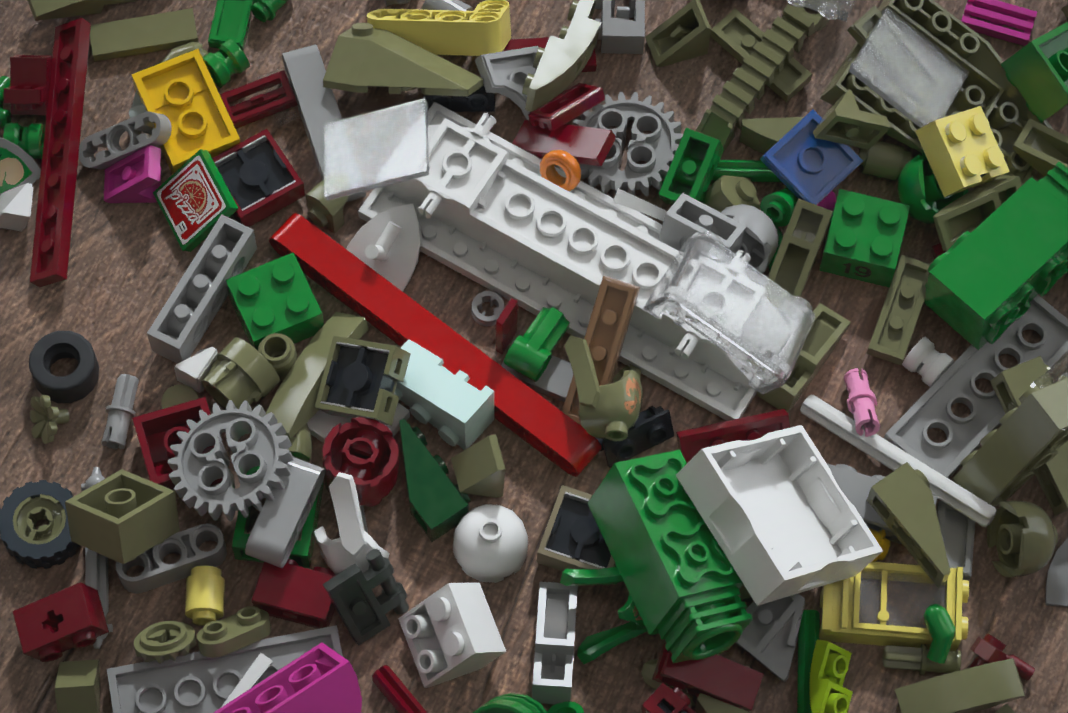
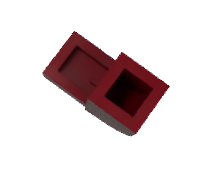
M17 54L10 57V86L4 88V103L11 104V114L47 115L52 55Z

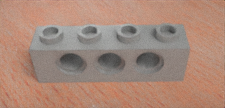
M221 214L147 332L153 352L177 364L190 358L228 296L225 280L241 274L257 250L253 229Z

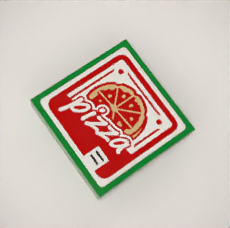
M200 149L153 192L182 251L191 252L205 240L221 214L229 218L239 209L207 150Z

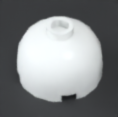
M485 504L472 508L461 518L455 529L453 539L454 556L461 565L462 570L468 576L480 582L496 583L504 580V577L510 576L513 572L514 574L518 572L527 558L528 535L524 524L512 510L506 507Z

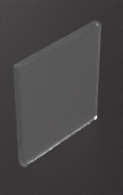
M889 7L881 12L880 18L848 70L920 128L934 120L945 117L969 73L967 69Z
M425 98L324 124V197L327 201L429 175L428 103Z

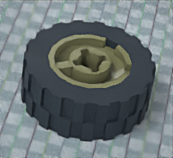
M39 480V482L35 483L31 481L25 483L20 488L14 489L13 493L5 498L3 501L4 505L0 509V537L8 553L12 557L14 556L20 564H27L30 568L35 569L37 567L48 569L53 565L65 563V560L69 557L72 558L78 546H81L72 542L70 537L65 501L73 497L72 492L67 488L61 487L59 483L54 481L49 483L47 480ZM42 519L48 521L49 525L44 524L36 530L35 524L37 521Z

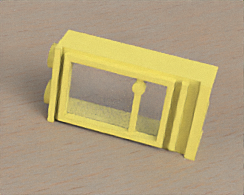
M873 561L854 577L824 585L820 595V608H822L820 640L920 648L921 644H926V647L929 649L933 639L925 625L924 612L928 606L940 604L948 611L955 625L956 633L950 651H956L961 640H966L968 635V617L962 616V603L968 602L969 581L963 580V567L950 568V574L945 584L940 588L935 585L920 565Z

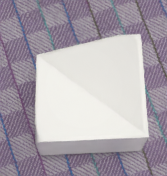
M23 184L0 195V228L23 231L31 216L32 184Z
M210 347L199 350L194 356L176 364L174 370L177 381L190 386L199 393L203 392L205 388L201 380L212 369L211 365L217 360V349Z

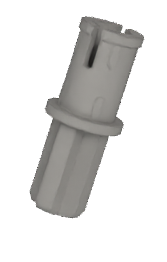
M121 374L117 378L112 404L106 408L108 420L101 442L106 447L112 449L125 448L130 421L136 414L132 410L139 383L138 378L135 376Z

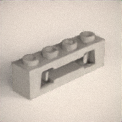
M596 0L595 9H601V18H595L596 21L601 22L598 40H601V53L643 54L645 0H629V7L617 6L616 18H612L614 17L615 0Z

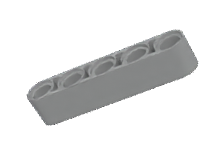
M314 44L282 53L285 71L296 98L297 107L322 181L335 176H349L351 189L347 202L366 197L363 179L333 90L323 87V78L326 70L317 45Z

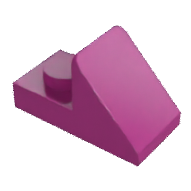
M149 144L106 168L104 201L107 203L157 202L153 192L161 186V149Z

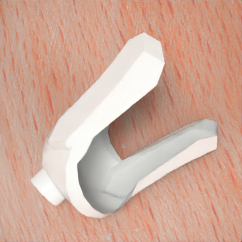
M339 472L330 484L329 489L340 538L329 539L323 526L314 531L315 538L324 561L335 575H338L353 564H356L364 573L370 565L366 559V554L369 551L378 549L385 558H388L390 553L378 546L377 542L368 534L364 507L359 505L353 476Z

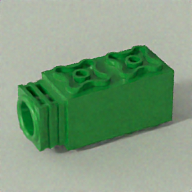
M1058 162L1039 181L1032 177L1027 180L971 233L969 231L964 232L928 268L929 275L925 285L924 304L977 350L981 349L987 342L990 344L995 343L1011 324L1019 320L1028 311L1032 299L1038 294L1041 297L1046 295L1055 283L1068 273V168L1061 162Z
M680 450L614 463L587 503L649 635L660 634L661 639H665L667 643L665 647L667 651H671L673 663L705 659L728 650L740 639L745 628L753 620L751 613L746 611L747 605L745 601L742 602L740 599L741 593L739 589L743 582L676 477V474L687 464Z

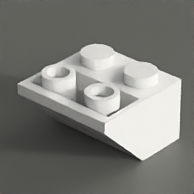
M448 583L398 618L424 688L432 687L479 670L506 652L480 583Z

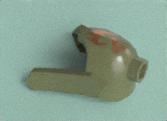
M571 335L564 346L574 374L580 403L578 410L579 421L588 434L598 439L607 438L612 441L626 439L628 437V430L634 426L642 407L641 370L629 364L630 366H625L613 378L614 383L599 386L587 341Z

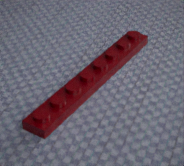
M83 18L55 27L30 283L38 287L67 279L91 23Z

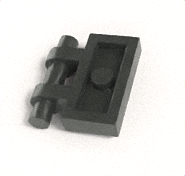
M373 549L366 554V559L370 565L364 573L356 564H353L323 584L352 639L358 646L391 625L385 615L387 612L394 609L395 613L400 615L409 609L406 601L407 593L400 582H396L392 575L394 573L393 566L389 559L383 557L378 549ZM380 584L383 588L380 596L375 597L372 589Z

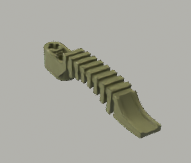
M796 0L792 6L787 4L783 10V16L781 18L777 16L771 30H766L762 36V41H757L754 45L752 54L746 55L742 61L743 65L741 68L737 67L732 74L733 78L731 81L727 80L724 84L722 93L720 95L717 94L712 100L713 105L705 111L696 131L720 140L725 150L735 137L734 125L739 129L741 128L742 119H745L744 112L746 111L748 114H751L755 108L754 98L756 97L758 100L762 98L765 94L764 85L770 86L774 81V72L780 74L784 68V60L789 63L794 57V50L799 52L803 47V41L806 36L809 37L824 28L845 0ZM809 7L819 8L821 12L817 14L807 13L805 9Z

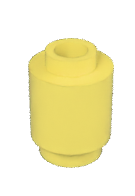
M196 566L191 569V574L186 579L185 615L193 619L192 622L194 624L205 626L207 623L216 621L224 616L225 579L221 576V569L214 566Z

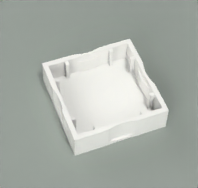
M802 425L770 432L756 440H736L703 448L676 474L679 482L757 606L854 577L883 552L854 505L839 488L829 466Z

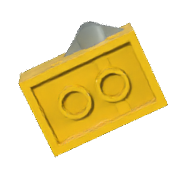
M199 49L132 74L135 96L132 108L129 110V117L132 118L150 111L164 114L169 118L172 126L171 135L168 141L161 145L160 148L172 175L200 149L207 150L213 158L241 143ZM152 128L151 130H148V131H146V132H145V131H143V132L146 133V134L152 135V130H153L154 128Z

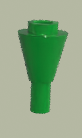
M788 188L766 195L761 200L760 209L773 221L775 226L783 227L789 224L798 198Z

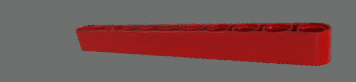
M293 213L269 238L271 246L278 254L283 257L294 252L305 275L359 316L365 317L367 322L400 347L410 339L443 359L444 364L442 366L454 375L459 370L469 375L470 379L467 383L481 391L485 386L494 390V418L568 474L578 477L602 449L599 441L588 434L577 422L300 214Z

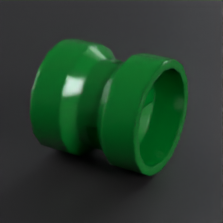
M230 38L220 45L219 51L208 53L203 57L214 83L220 88L231 81L233 74H241L250 67L248 58L243 50Z
M18 123L5 124L4 139L18 145L33 159H42L45 135L44 124L31 123L28 127H21Z

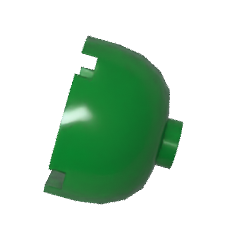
M925 153L906 163L898 177V194L901 203L910 205L909 215L912 218L927 224H935L933 219L935 214L969 191L966 189L944 197Z

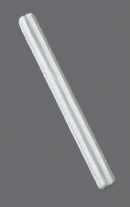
M809 395L802 403L800 409L802 414L893 471L906 462L914 470H920L929 481V489L932 491V495L938 496V499L981 526H988L994 519L997 511L995 507L881 436L874 434L865 437L863 425L864 433L860 436L855 429V420L815 395Z

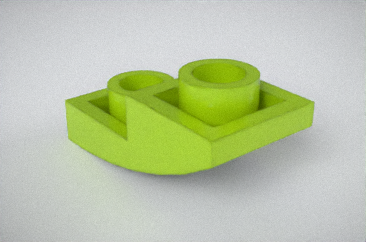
M816 641L810 672L809 693L812 713H847L853 691L842 686L852 653L829 641Z

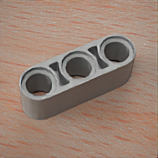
M293 457V461L285 463L290 469L291 475L279 477L285 488L277 489L273 487L271 490L275 501L266 499L262 507L263 510L260 512L250 533L245 549L246 555L280 568L284 567L293 550L325 476L324 468Z
M208 523L175 533L165 539L163 543L155 545L131 562L125 564L116 562V571L124 589L137 594L187 578L191 574V569L196 566L217 567L223 563L227 555L223 533L220 528ZM211 540L218 543L212 551L204 552L199 549L200 545L205 541ZM170 553L181 555L179 561L174 564L163 563L165 556ZM139 565L144 567L142 574L137 577L126 575L129 568Z

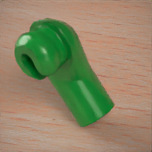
M932 604L927 607L923 617L933 639L927 658L933 662L944 664L953 642L956 628L948 611L940 604Z

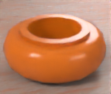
M552 150L542 158L539 170L541 177L567 191L577 187L581 180V168L575 157L563 150ZM555 165L560 166L564 170L566 178L558 174Z

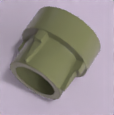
M237 337L217 355V360L211 365L212 369L201 380L208 394L225 410L229 400L233 401L237 409L240 408L244 400L248 401L249 405L253 401L263 400L280 383L277 372L268 360L252 345Z

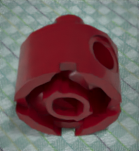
M364 417L351 418L349 423L342 425L341 422L334 426L325 437L322 450L326 489L330 492L329 486L339 472L352 475L356 485L359 505L373 507L380 504L382 498L386 497L396 485L399 471L398 444H396L390 429L375 419Z

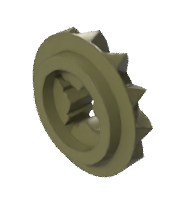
M162 621L150 625L134 639L136 656L142 657L145 662L157 660L159 664L169 659L175 661L177 656H186L189 654V649L196 645L194 628L189 624L177 621Z

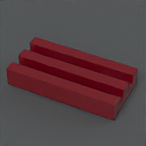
M285 70L220 94L235 129L298 105ZM281 83L283 85L281 88L251 97L249 100L230 107L229 105L233 101Z
M578 83L544 106L530 112L528 118L531 126L536 127L539 125L543 129L548 127L551 131L556 130L606 100L603 88Z

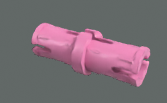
M855 368L849 370L844 376L849 399L846 401L847 407L854 416L856 432L862 436L864 433L863 425L865 437L876 434L880 429L875 412L877 400L875 394L870 390L867 372L861 369L860 379L859 370Z

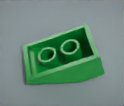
M1068 22L1031 41L1001 63L1008 81L1019 90L1026 101L1028 110L1034 116H1037L1041 123L1068 107Z

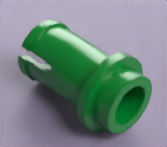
M253 0L251 11L261 22L272 21L276 17V12L288 0Z

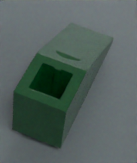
M403 418L399 423L410 513L430 541L433 542L459 524L461 518L469 512L468 503L471 500L468 494L460 493L458 484L454 486L448 478L449 470L442 458L437 454L432 456L425 446L428 443L421 430L417 426L411 428Z

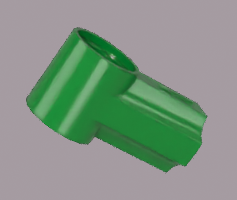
M543 307L524 336L519 335L515 339L505 356L503 364L530 380L537 382L546 370L552 358V352L568 330L570 322L559 310L553 307Z

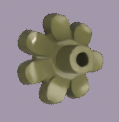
M48 395L33 396L30 402L35 410H31L30 419L33 423L37 424L31 430L32 436L35 439L42 437L44 444L53 442L54 435L57 434V424L68 423L70 418L67 409L52 407Z

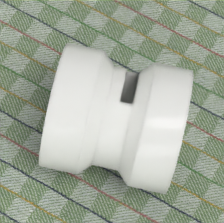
M923 337L908 353L902 365L910 372L919 373L922 376V381L931 387L954 363V359L946 353H939L935 350L934 343Z

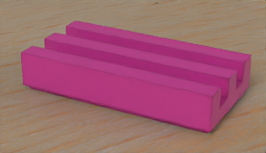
M967 0L961 22L974 32L1026 46L1030 39L1037 11L998 0ZM970 15L989 20L990 23L970 18ZM1007 25V26H1010V27H1014V28H1017V29H1021V30H1024V33H1023V32L1016 31V30H1012V29H1009V28H1005V27H1002V26Z

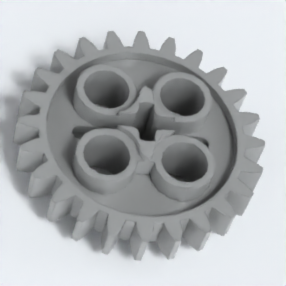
M619 92L617 101H613L607 94L605 95L604 105L597 104L592 107V112L587 110L582 113L581 120L574 119L573 121L575 126L607 129L609 126L618 127L616 129H609L616 136L607 155L612 158L605 160L602 166L579 164L581 179L588 178V183L592 187L600 184L601 192L605 194L610 189H613L616 195L619 188L623 191H628V193L634 196L635 190L640 189L645 196H649V186L652 185L658 190L662 187V179L665 180L683 136L681 134V122H674L673 111L664 113L663 102L652 106V96L650 95L641 102L638 101L637 92L633 93L630 100H626L623 92ZM629 120H634L631 129V140L628 145L626 168L621 171L619 169L622 162V150L625 147L627 123ZM643 131H651V132H653V133H651V134H644V133H641V132H643ZM645 161V162H648V163H646V164H637V163H635V162Z
M229 400L226 410H221L217 403H214L213 414L208 416L202 409L199 410L201 420L196 423L188 419L186 422L191 430L188 433L182 431L176 433L182 444L170 446V449L177 457L168 460L169 466L174 470L169 474V478L176 485L174 490L180 498L183 497L182 500L187 507L195 506L194 508L200 516H203L209 510L213 520H217L223 511L227 519L232 521L235 511L240 510L242 515L247 518L249 514L248 507L253 505L257 510H263L260 501L263 498L274 502L275 497L271 492L273 487L277 489L285 488L279 477L291 475V471L285 463L293 461V456L288 450L292 443L288 436L285 435L287 432L282 423H277L278 421L272 412L266 414L261 405L256 406L252 410L248 401L244 400L240 408L237 409L233 401ZM223 432H226L227 444L233 452L231 460L240 482V487L235 489L234 476L228 468L230 460L222 442L221 434ZM251 433L247 440L238 442L241 436ZM215 445L210 452L202 454L205 448ZM260 466L256 473L246 475L251 468ZM223 478L219 485L210 487L213 481Z

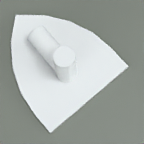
M414 203L393 207L374 216L359 229L346 248L402 292L410 281L418 263L421 247L420 222Z

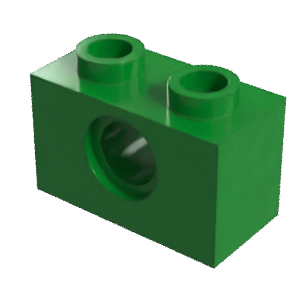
M689 128L685 129L659 192V196L664 203L673 205L682 193L703 203L724 152V147L720 140Z

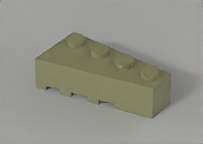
M1068 378L1042 389L1034 386L1026 391L1019 398L1022 404L1018 408L1007 412L999 420L1001 423L1000 428L984 436L979 442L982 447L970 453L960 462L963 468L952 478L954 482L993 507L999 506V502L1006 501L1035 475L1033 471L1053 459L1059 453L1057 448L1068 441Z

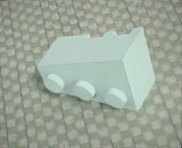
M408 339L401 349L411 353L404 382L397 383L395 395L399 396V400L410 407L411 414L423 424L429 422L439 430L438 434L446 443L451 446L457 444L466 450L494 420L495 391L487 386L481 391L467 383L470 379L469 375L461 370L454 375L442 366L444 364L443 359Z

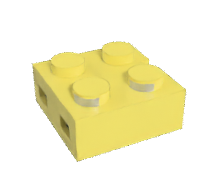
M981 106L934 120L915 131L944 197L962 192L970 187L973 188L988 183L1010 172Z

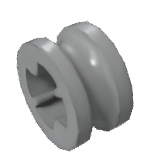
M483 291L477 294L473 299L471 309L475 322L485 327L494 326L504 310L503 299L496 292ZM490 302L491 307L494 304L497 306L494 308L492 316H485V311L482 314L479 313V310L482 309V303Z

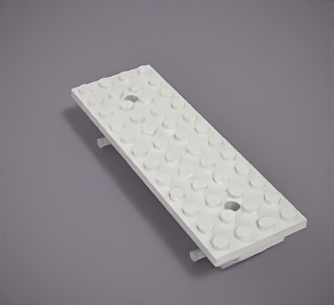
M434 102L421 122L412 129L378 178L377 185L358 210L359 218L368 222L374 216L390 208L414 203L420 222V251L496 292L509 301L511 298L517 300L518 306L535 315H538L543 307H553L559 310L570 322L566 332L582 339L585 337L603 276L639 286L640 291L618 361L630 366L629 364L636 366L643 375L727 421L741 418L757 393L763 376L778 359L807 312L809 304L800 299L794 315L772 307L763 297L766 280L744 269L751 260L748 253H745L743 256L744 251L738 250L728 267L714 264L700 255L697 260H694L658 240L662 224L634 209L613 202L614 198L581 180L575 189L567 191L541 177L539 170L542 159L490 132L496 123V119L492 115L489 117L488 113H483L479 122L475 124ZM555 167L558 174L566 178L565 172Z

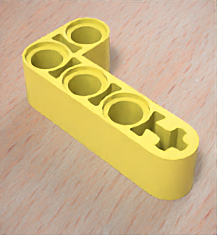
M485 0L480 2L474 11L377 9L367 14V23L372 24L373 28L388 30L435 55L480 56L502 52L511 39L509 2L506 0Z

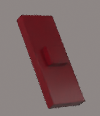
M513 298L510 299L495 324L496 351L500 354H503L517 333L518 301Z

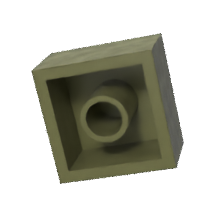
M123 469L65 501L71 541L122 564L135 560L140 554L155 545L163 543L165 539L180 531L175 491Z

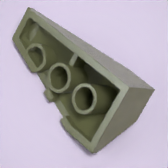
M356 23L338 36L323 78V87L367 93L368 86L389 87V94H401L402 91L421 88V92L424 95L469 96L483 86V78L388 30L373 28V25L370 23Z

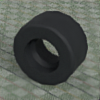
M55 331L45 335L35 343L29 355V369L37 390L42 395H48L50 400L56 403H73L85 398L93 391L99 379V364L91 343L82 335L73 331ZM74 358L78 361L77 369L70 375L57 377L50 372L52 364L59 359Z

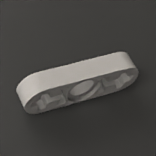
M150 111L141 113L83 139L79 146V160L85 167L99 170L106 169L149 144L155 147L165 144L171 135V122L164 114ZM152 128H154V129L152 130V135H150V134H145V133L142 134V133H141V131H145V132H146V131L151 130ZM127 131L130 135V143L125 150H122L119 140L121 135ZM98 147L108 148L109 151H100L96 154V159L94 158V153L98 151Z

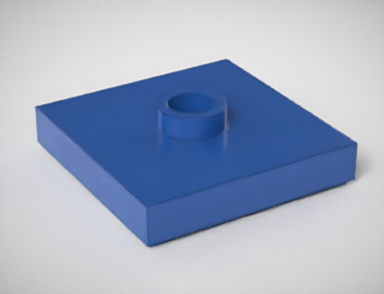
M813 109L771 147L760 160L797 198L817 205L850 175L863 160L848 145L814 137L813 131L822 118Z

